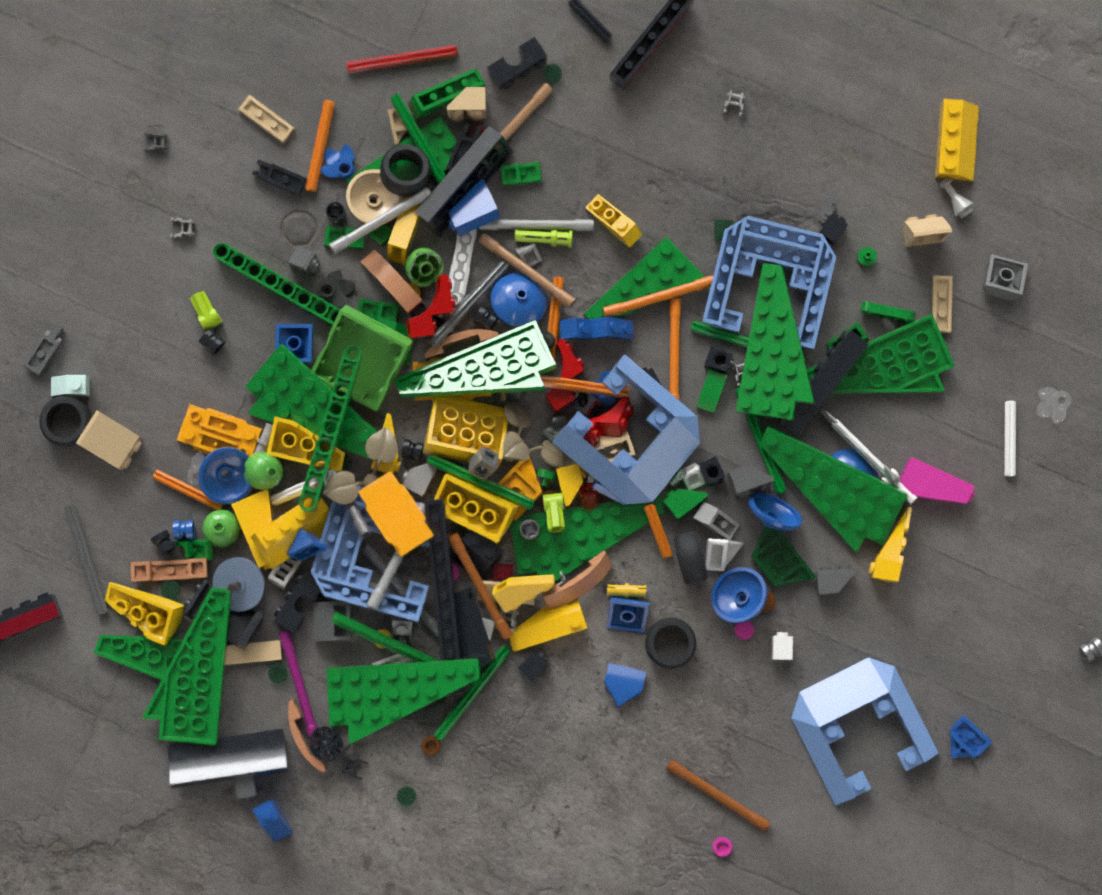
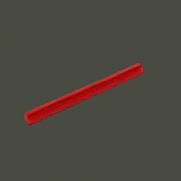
M453 45L351 61L346 63L348 73L455 57L458 56L457 46Z

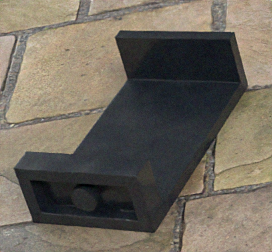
M204 579L203 583H198L194 590V597L192 600L188 599L183 607L185 609V616L193 621L212 587L206 579ZM230 609L227 641L245 651L264 621L265 615L260 611L254 612L251 609L246 611Z

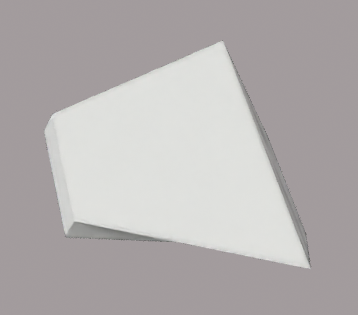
M708 539L705 560L706 569L724 571L725 567L745 543Z

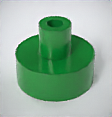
M864 247L857 254L858 263L864 267L873 265L877 258L875 250L871 247Z
M538 469L537 477L542 478L540 485L548 487L549 480H556L557 473Z

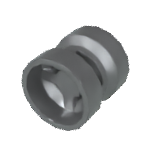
M525 520L520 526V533L525 539L532 540L538 536L539 526L534 520Z
M1097 637L1091 639L1088 645L1083 644L1079 646L1080 653L1087 663L1094 661L1097 656H1102V643Z

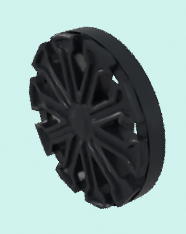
M327 726L319 727L309 737L310 750L319 760L332 762L341 756L344 747L341 736L339 737L338 732L333 728L330 729Z

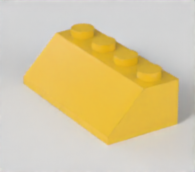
M944 99L940 105L935 178L974 181L979 106L964 100Z
M449 473L444 475L434 498H445L446 516L448 519L499 543L511 525L519 507L494 493Z
M322 497L317 510L312 513L305 512L297 505L251 536V539L271 569H274L290 558L287 556V551L300 528L321 538L329 514V508ZM311 498L304 501L305 508H311L314 504Z

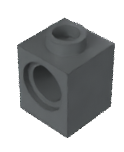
M482 446L470 457L468 473L482 480L487 479L497 470L499 454Z
M256 776L234 779L237 799L242 798L243 802L254 800V796L259 795Z

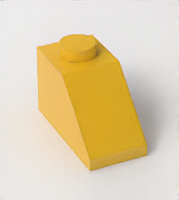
M578 464L556 469L565 508L570 506L583 484V479L586 478L584 469L579 467Z

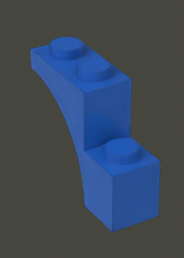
M612 317L560 320L561 339L570 341L588 339L632 340L633 320Z

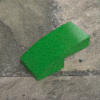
M539 161L500 167L503 186L543 181Z
M326 226L324 246L329 247L330 243L342 236H346L357 228ZM364 236L346 248L363 249Z
M359 298L357 311L376 321L377 319L396 322L398 305Z
M709 369L696 407L714 413L728 374Z

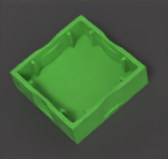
M345 305L340 309L329 332L328 341L320 352L312 371L329 387L333 388L346 347L350 345L358 346L362 351L363 359L351 398L377 412L383 406L392 388L394 379L397 377L414 340ZM353 350L349 353L348 357L356 359L359 353ZM346 369L343 372V377H351L353 370ZM341 387L338 389L347 394V388Z

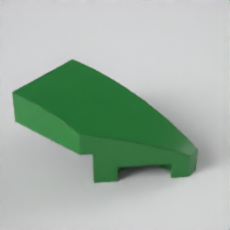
M383 224L368 233V235L383 247L389 241L392 230L386 224Z
M208 540L175 541L176 546H180L184 550V556L187 559L192 557L194 559L207 558V561L214 559L212 544Z

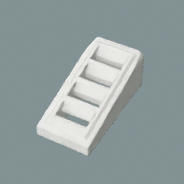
M291 558L287 559L286 562L293 565V567L287 566L284 562L272 570L268 576V581L285 590L302 561H294ZM280 568L289 572L288 575L280 571ZM276 575H279L280 577H282V578L284 579V581L278 579V578L275 577V576H276Z

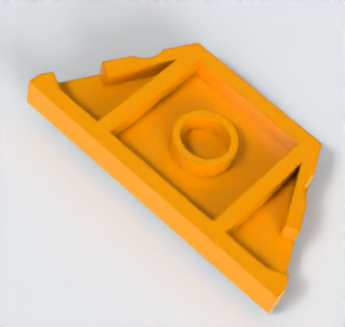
M530 456L525 461H519L498 483L533 499L534 502L543 494ZM518 505L519 507L513 520L516 521L527 508Z

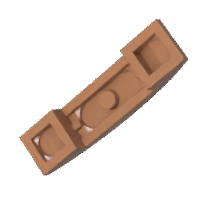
M375 249L361 261V264L386 288L408 314L422 302V299Z
M475 329L452 334L445 337L436 347L432 346L424 354L426 361L431 358L444 356V347L479 337L482 343L498 336V332Z
M605 551L588 561L590 567L562 587L556 584L552 589L541 594L549 609L563 606L578 599L594 588L606 576L612 564Z
M207 558L130 562L131 582L208 578Z
M295 699L289 701L288 718L293 738L304 757L314 767L323 772L327 770L324 761L311 754L296 722L297 719L303 716Z

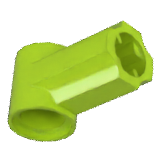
M205 291L198 292L190 297L205 332L222 324L219 314L213 308Z
M562 493L543 495L548 531L554 533L565 530Z

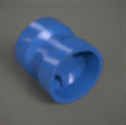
M194 520L173 522L174 540H181V538L194 539Z

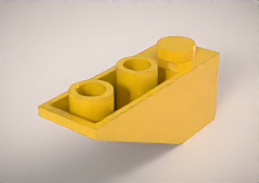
M599 194L585 207L616 238L629 248L643 235L635 222Z
M555 576L510 577L494 586L492 595L505 613L510 610L514 611L525 601H532L539 593L552 589Z

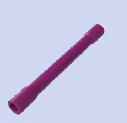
M288 630L278 634L299 699L307 734L310 737V734L318 726L314 720L294 651L292 637Z

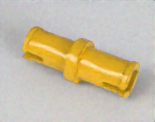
M625 583V585L608 584L607 597L620 596L625 597V599H629V597L646 598V585L635 586L629 585V583Z

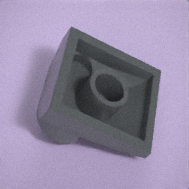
M991 254L986 278L983 283V290L988 295L1010 301L1021 299L1028 264Z

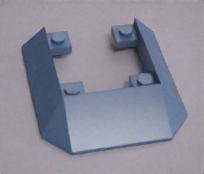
M747 216L725 229L702 322L713 327L739 333L743 313L725 309L733 275L738 274L752 278L756 261L781 265L783 268L793 270L789 287L807 291L797 329L802 348L814 350L836 261V255L823 234Z
M624 354L602 381V384L615 395H618L628 382L656 406L646 419L651 426L660 432L637 461L622 449L610 462L582 438L593 423L579 411L560 431L552 443L625 505L649 503L655 500L700 444L698 417Z
M356 486L358 491L363 489V487ZM358 494L354 501L370 531L383 535L367 512V506ZM333 500L321 540L327 545V550L316 554L311 573L325 597L369 608L366 604L375 590L368 588L373 570L356 566L364 538L360 537L346 505ZM428 540L422 543L421 546L429 548ZM410 581L405 598L385 592L376 611L418 622L429 586Z
M866 658L799 692L791 719L835 806L871 789L863 771L845 779L828 745L845 736L837 718L869 702L878 718L895 711L912 743V746L896 753L905 771L923 762L925 763L939 754L895 666Z

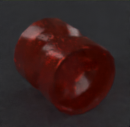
M585 483L579 488L580 503L582 508L586 510H593L599 506L598 491L592 488L593 483Z

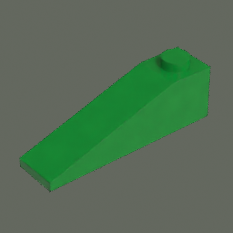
M474 68L414 94L408 102V106L415 119L418 120L449 105L466 87H482L485 85V82L477 68Z

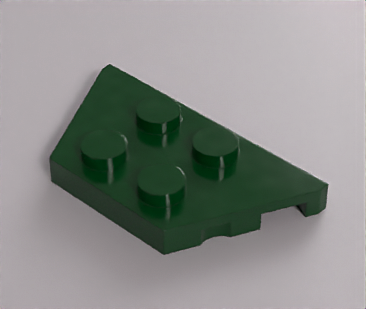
M765 526L751 558L773 586L777 587L815 579V574L781 531Z

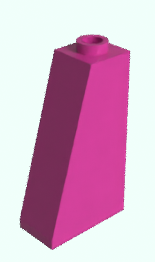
M913 457L908 459L900 477V482L912 494L921 499L964 505L968 501L971 502L975 495V491H973L974 485Z

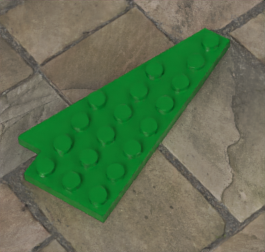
M768 426L760 442L762 448L851 548L858 552L865 537L883 545L908 493Z

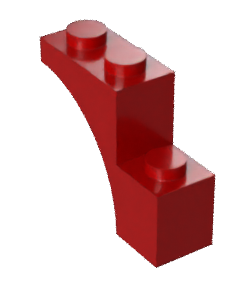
M448 274L436 277V293L430 306L419 316L405 320L408 338L414 339L434 335L436 322L434 319L432 320V316L454 312L453 309L456 305L454 297H451L452 281L451 278H448Z
M564 339L558 341L557 347L563 362L560 378L575 379L584 373L583 367L585 365L580 357L576 358L572 353L574 348L569 341L565 342ZM553 388L545 395V398L555 413L575 401L574 396L576 393L571 390Z
M622 397L618 404L607 413L588 419L593 425L582 438L595 448L601 436L622 437L624 430L628 427L630 417L634 414V407L631 405L630 398Z

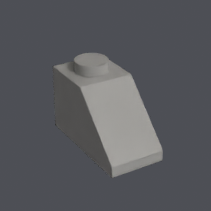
M428 463L411 468L409 472L406 471L401 482H403L407 490L424 498L438 468Z
M705 502L701 504L693 517L702 525L727 540H731L739 527L737 522L721 510Z

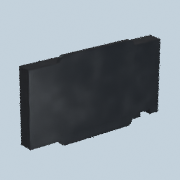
M472 587L456 592L455 602L461 659H480V666L496 661Z

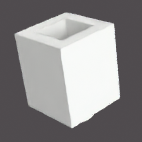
M777 632L776 636H772L771 659L793 660V636H788V632Z

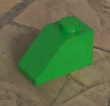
M682 489L676 492L671 490L664 496L666 500L663 503L675 519L678 520L707 498L708 494Z

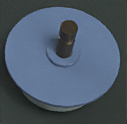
M235 557L224 561L218 566L213 576V587L226 588L229 592H232L231 610L246 611L256 606L264 594L265 580L262 571L256 564L248 559Z

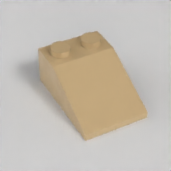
M936 214L925 216L926 219H918V217L907 218V221H904L902 224L905 247L943 242L951 234L952 228L943 216L937 217Z

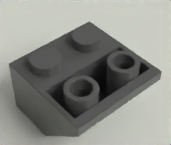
M748 465L730 471L727 474L734 496L739 495L740 498L750 495L754 489H757L758 492L765 490L774 481L772 476Z
M343 601L313 603V641L352 640V632L331 622L336 612L352 619V604Z

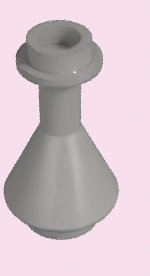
M946 178L939 183V189L944 188L951 197L954 216H959L963 219L974 211L971 207L974 203L957 194L950 184L953 180Z

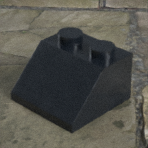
M472 530L461 539L480 577L504 553L489 538ZM453 550L450 553L451 557L464 568L458 555Z

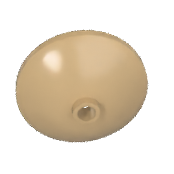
M376 169L366 170L357 174L350 181L346 191V203L350 212L356 219L365 224L403 202V196H397V194L395 195L385 188L380 178V170ZM375 199L377 203L372 204L370 200Z

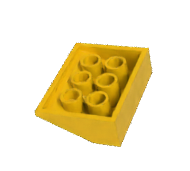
M448 395L434 396L423 453L469 463L470 457L484 446L499 454V467L503 458V441L508 425L504 408Z

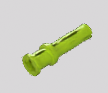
M515 230V242L551 244L552 247L562 245L572 248L573 231L568 233L557 232V230L551 232ZM525 236H541L542 238H528ZM558 238H567V240H559Z

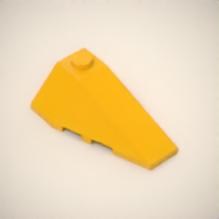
M275 417L266 454L310 465L318 436L295 421ZM323 443L321 451L328 452L331 447L330 444ZM337 447L330 470L333 469L341 472L345 452ZM319 461L315 466L324 468L325 463Z
M908 506L905 508L874 562L870 563L868 572L871 573L870 578L889 583L899 581L903 563V556H900V552H903L906 546L904 533L908 532L912 507Z
M110 582L108 584L105 601L120 615L123 614L127 617L134 627H138L143 631L145 637L166 645L181 624L184 605Z
M578 599L549 609L546 605L517 626L513 635L509 637L513 652L587 629Z

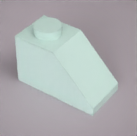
M87 375L51 377V396L90 397V377Z

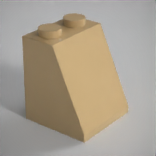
M96 411L76 443L114 467L123 470V468L126 469L131 463L132 459L130 457L133 452H137L140 449L142 438L101 412Z

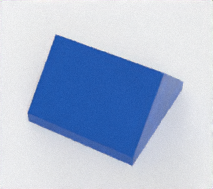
M276 324L275 350L280 344H284L304 364L312 363L314 324Z
M611 597L606 628L645 633L649 603Z

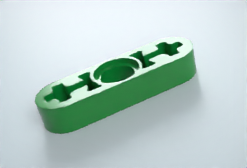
M866 301L862 302L860 312L908 323L914 322L916 312Z

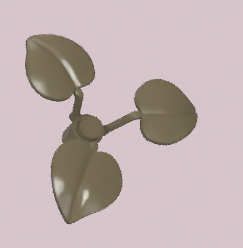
M507 401L504 407L505 417L510 424L518 427L517 433L511 431L505 435L503 458L508 462H512L514 459L525 461L529 458L530 452L541 450V457L548 464L558 468L566 467L563 452L548 440H544L542 446L528 449L519 435L523 427H530V416L519 403Z
M383 428L371 435L366 442L365 451L371 459H377L372 474H368L363 479V482H355V477L351 472L342 471L336 473L326 483L323 495L337 503L349 504L358 495L356 486L361 485L365 488L379 479L375 474L381 460L390 463L397 455L398 446L392 432L387 428Z

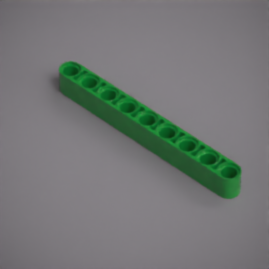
M218 243L214 246L213 254L219 262L333 326V317L339 313V308L225 243ZM221 249H227V254L224 257L218 256V252ZM236 259H244L243 264L235 266L234 262ZM253 268H260V273L258 275H251V270ZM270 277L277 278L274 285L267 284V280ZM287 286L293 287V292L289 295L283 293L284 288ZM302 296H309L310 300L307 304L300 303ZM319 305L326 306V310L322 314L316 312Z
M356 345L346 347L343 353L301 492L299 506L307 513H312L318 508L362 363L363 354ZM353 350L359 353L356 359L348 357L349 353ZM346 369L353 370V374L349 378L343 377V372ZM341 387L347 388V394L345 396H338V389ZM341 406V413L333 415V407ZM330 424L336 425V430L332 434L326 432V428ZM323 443L330 444L331 447L328 452L321 451ZM319 461L325 463V467L321 471L315 469V465ZM312 480L319 481V487L315 490L309 487ZM308 498L314 501L311 508L304 507V501Z

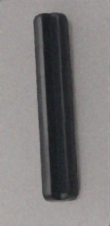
M569 0L568 5L604 42H607L612 37V33L579 0Z

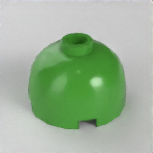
M419 248L408 255L404 267L406 275L413 284L419 287L430 286L429 284L437 282V276L443 274L444 263L435 251L429 248Z
M257 452L251 455L244 466L246 467L244 473L246 482L252 488L259 490H269L276 487L283 476V465L279 458L266 454L267 452Z
M220 509L207 515L203 522L202 531L204 538L210 541L214 547L226 548L237 542L241 526L235 514L228 510Z

